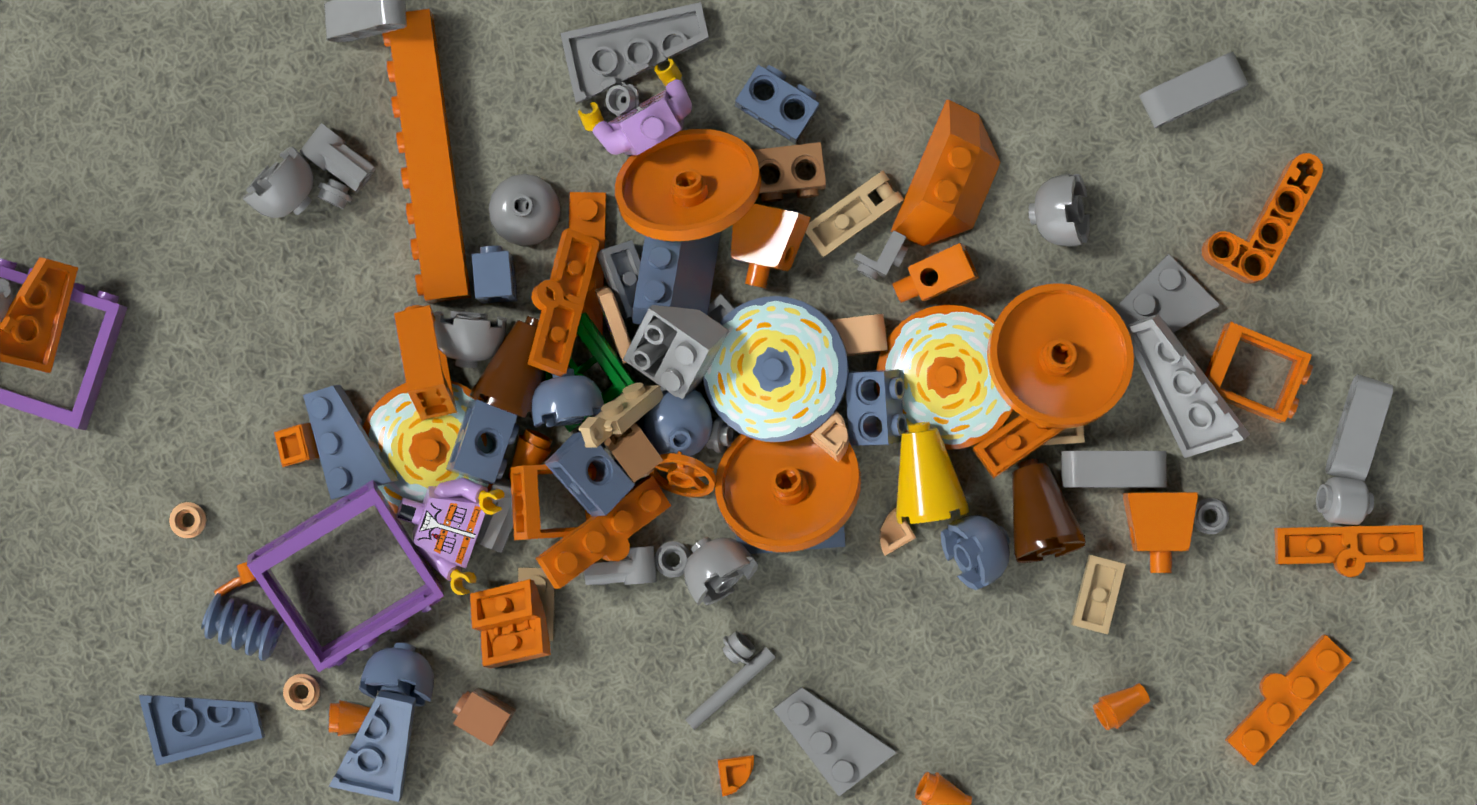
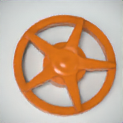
M680 451L677 454H661L660 456L664 461L658 464L653 472L649 474L654 477L661 488L686 497L706 496L714 490L716 483L713 468L708 467L695 458L682 455ZM656 468L668 473V481L657 472ZM706 476L709 484H704L698 477Z

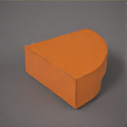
M754 755L718 759L722 797L735 793L747 782L753 770Z

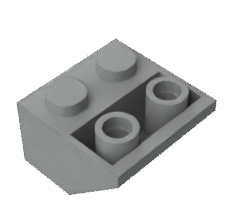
M652 305L649 307L623 360L675 397L684 399L703 381L704 375L711 366L729 330L697 309Z

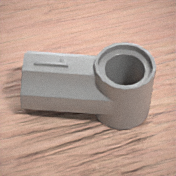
M322 123L299 151L323 171L327 169L357 193L369 181L376 169L370 162L347 147L346 142Z
M503 476L501 479L496 478L491 488V491L501 489L504 492V498L500 500L492 498L493 503L501 507L502 510L492 515L485 513L475 541L484 547L500 553L503 552L513 529L511 480Z
M654 546L630 548L628 555L621 561L608 562L601 558L584 571L585 584L593 586L624 582V585L657 582Z

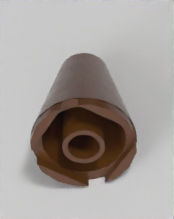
M527 316L525 322L517 320L472 388L471 397L478 400L480 393L484 394L483 399L488 400L486 404L526 418L529 411L531 412L530 417L533 419L532 398L536 388L546 381L547 373L544 370L528 365L539 319Z
M1029 459L1018 463V469L1012 472L1013 533L1016 561L1018 563L1044 561L1043 556L1054 554L1055 558L1083 548L1086 543L1085 535L1046 463H1039V459Z

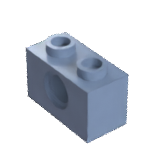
M480 400L469 401L446 470L485 484H494L496 478L501 479L507 465V459L503 458L507 445L513 444L518 433L519 424L515 423L517 415ZM483 433L489 435L493 442L492 449L487 454L483 453L478 447V438Z
M581 432L573 433L545 462V465L592 517L606 516L635 484L630 480L618 460H613L604 450L606 448L604 442L597 448H586ZM590 463L596 467L597 471L594 480L588 475Z

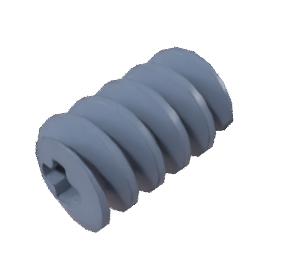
M217 593L210 602L202 621L201 630L205 627V638L212 639L218 633V642L222 645H225L232 638V649L239 650L245 644L246 655L252 656L259 649V660L266 661L277 645L284 622L278 628L274 627V615H271L265 622H261V610L259 609L249 617L247 616V604H244L236 612L234 611L235 599L232 598L222 606L220 605L221 594Z

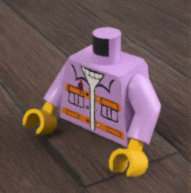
M668 58L670 66L666 70L661 71L658 65L654 67V71L663 85L666 86V90L641 103L639 107L607 123L604 121L600 109L595 102L590 103L593 110L591 113L583 114L581 110H578L585 130L593 131V134L609 153L614 155L621 153L625 155H638L682 130L683 119L691 112L692 103L681 81L682 73L672 58Z
M466 478L442 482L438 486H429L423 503L402 498L396 518L415 524L413 543L416 545L419 553L437 572L448 581H451V589L455 594L465 595L469 594L470 591L463 586V578L468 583H476L477 576L472 572L461 573V567H467L485 513L492 515L502 510L501 507L493 503L492 498L500 500L505 495L501 489L488 492L486 487Z

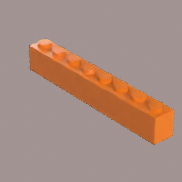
M430 9L407 11V26L405 28L383 33L382 35L385 47H391L392 61H387V72L390 83H396L397 96H392L391 101L394 118H400L402 131L396 132L398 151L400 154L405 153L407 167L401 168V177L404 189L410 188L412 202L406 203V214L409 225L414 224L416 238L411 239V251L413 260H419L421 274L415 275L418 296L424 295L427 303L471 298L434 17Z

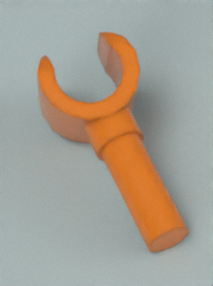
M247 562L237 565L240 577L233 578L214 591L215 595L220 593L222 597L236 587L257 581L248 568Z

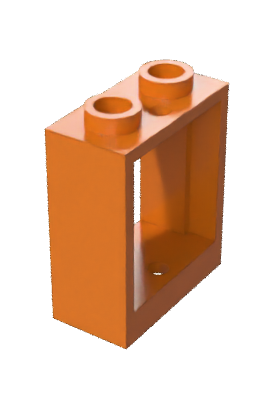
M412 305L405 308L404 311L394 313L407 391L421 420L457 413L447 356L438 349L434 327L435 316L431 306Z
M1229 322L1224 324L1205 371V376L1225 402L1275 423H1283L1287 418L1291 419L1297 410L1299 399L1295 396L1300 384L1305 385L1311 375L1313 365L1309 364L1312 354L1236 323ZM1239 340L1293 362L1274 409L1220 388Z
M590 463L588 475L594 480L597 471L596 467ZM545 464L510 467L514 540L565 537L577 528L541 529L538 475L553 474ZM585 510V516L587 521L592 516Z

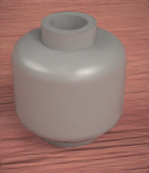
M1338 476L1331 477L1325 484L1319 487L1316 496V507L1318 512L1322 513L1324 519L1329 523L1358 525L1365 519L1367 514L1372 512L1374 496L1369 492L1367 484L1362 480Z

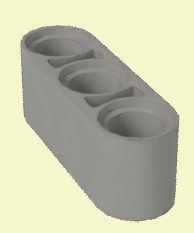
M333 0L324 4L327 41H355L407 26L405 0Z
M1230 52L1142 93L1139 97L1155 129L1246 87L1249 83L1234 52Z
M1355 375L1350 385L1326 463V474L1365 481L1392 398L1393 385L1363 375Z
M1061 451L1062 488L1167 487V451Z

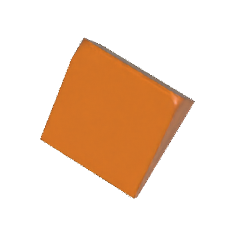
M311 423L299 424L274 432L282 467L320 458Z

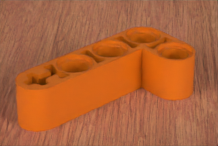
M1303 153L1289 161L1246 241L1227 231L1217 232L1203 243L1201 250L1204 260L1209 265L1246 284L1256 283L1266 278L1322 177L1323 164L1320 159L1313 154ZM1305 164L1307 166L1306 173L1309 175L1302 179L1297 186L1291 185L1297 181L1301 173L1298 167ZM1281 194L1289 195L1294 201L1292 212H1286L1280 208L1278 200ZM1264 226H1271L1275 229L1277 240L1274 244L1267 243L1262 238L1261 231ZM1215 240H1221L1227 244L1229 252L1226 258H1219L1214 254L1212 246ZM1247 257L1255 258L1259 262L1260 272L1258 275L1253 276L1246 271L1244 263Z

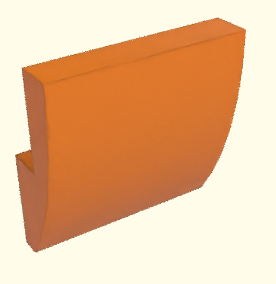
M528 579L470 593L472 629L481 632L483 667L492 669L551 655L546 617L534 580Z

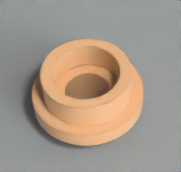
M184 502L177 505L172 510L169 518L172 531L182 538L198 536L204 530L207 522L204 510L198 504L192 502ZM187 513L192 514L195 519L191 527H186L182 521Z
M296 674L285 683L283 696L286 703L293 709L306 710L317 703L320 697V686L314 677L308 674ZM299 685H305L308 688V696L304 699L299 698L296 694V688Z

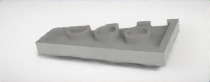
M701 2L560 33L576 105L610 89L620 82H624L667 61L668 58H673L709 40Z
M1168 254L1114 309L1126 326L1159 314L1174 333L1220 304Z
M1159 314L1126 326L1132 340L1133 352L1184 458L1245 440L1250 435Z

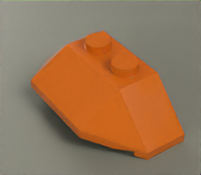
M951 100L945 101L891 232L895 230L906 236L905 239L917 245L926 246L973 229L1001 163L979 114Z

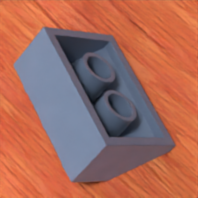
M721 232L690 241H663L645 236L633 304V323L641 324L649 307L652 305L697 309L708 315Z

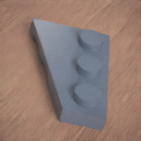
M333 385L303 395L331 500L345 497L371 480H374L377 486L398 481L393 470H388L380 457L382 452L376 442H371L361 426L362 419L341 385Z
M382 690L379 692L329 787L397 802L400 801L404 790L416 703L415 697Z
M139 695L156 766L265 737L257 703L254 701Z

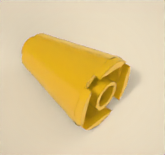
M930 422L909 424V431L902 433L896 506L897 523L903 524L906 517H909L910 524L945 520L951 518L950 511H956V509L960 510V516L969 513L967 500L938 428H930Z

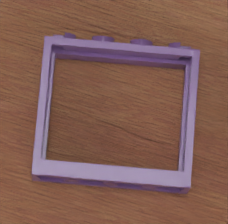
M0 258V277L23 284L32 268L29 269L28 274L15 271L17 263ZM74 283L70 300L106 311L73 411L0 387V404L76 429L86 430L128 307L117 304L118 296L98 290L95 297L83 293L84 285Z
M371 480L251 553L247 558L248 568L318 672L327 667L330 669L336 664L340 666L347 660V655L358 648L360 651L370 648L378 641L379 635L389 629L391 632L401 629L410 621V616L420 610L423 613L432 610L431 606L441 601L440 598L444 596L441 583L424 557L417 550L416 545L400 520L396 518L395 512L374 480ZM374 505L425 582V585L322 647L270 568Z

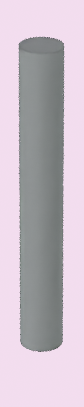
M765 647L685 720L694 730L697 729L776 657Z

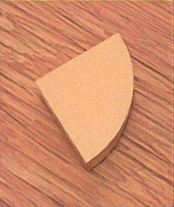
M837 411L811 435L813 442L837 462L845 455L849 444V433L844 419Z
M896 508L884 519L885 521H883L884 523H882L883 525L880 529L881 536L879 537L884 556L916 538L906 519L903 524L897 523Z

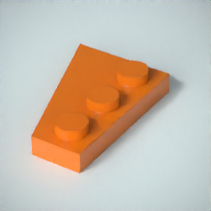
M39 257L0 323L1 362L51 373L78 267Z

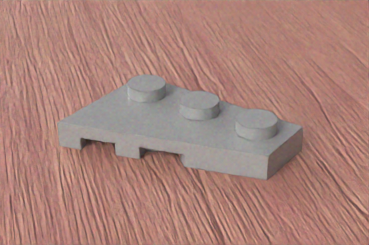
M800 687L773 708L774 712L838 796H841L897 753L803 687Z

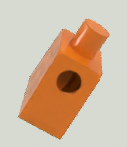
M754 204L739 221L733 224L731 258L749 263L745 279L746 285L766 289L770 268L787 272L791 269L811 217L798 212Z
M958 243L908 267L910 276L892 284L901 303L918 295L922 301H928L974 281L979 276L966 246ZM935 270L938 274V280L928 285L925 281V275Z
M1198 492L1123 493L1133 551H1150V573H1172V551H1189Z

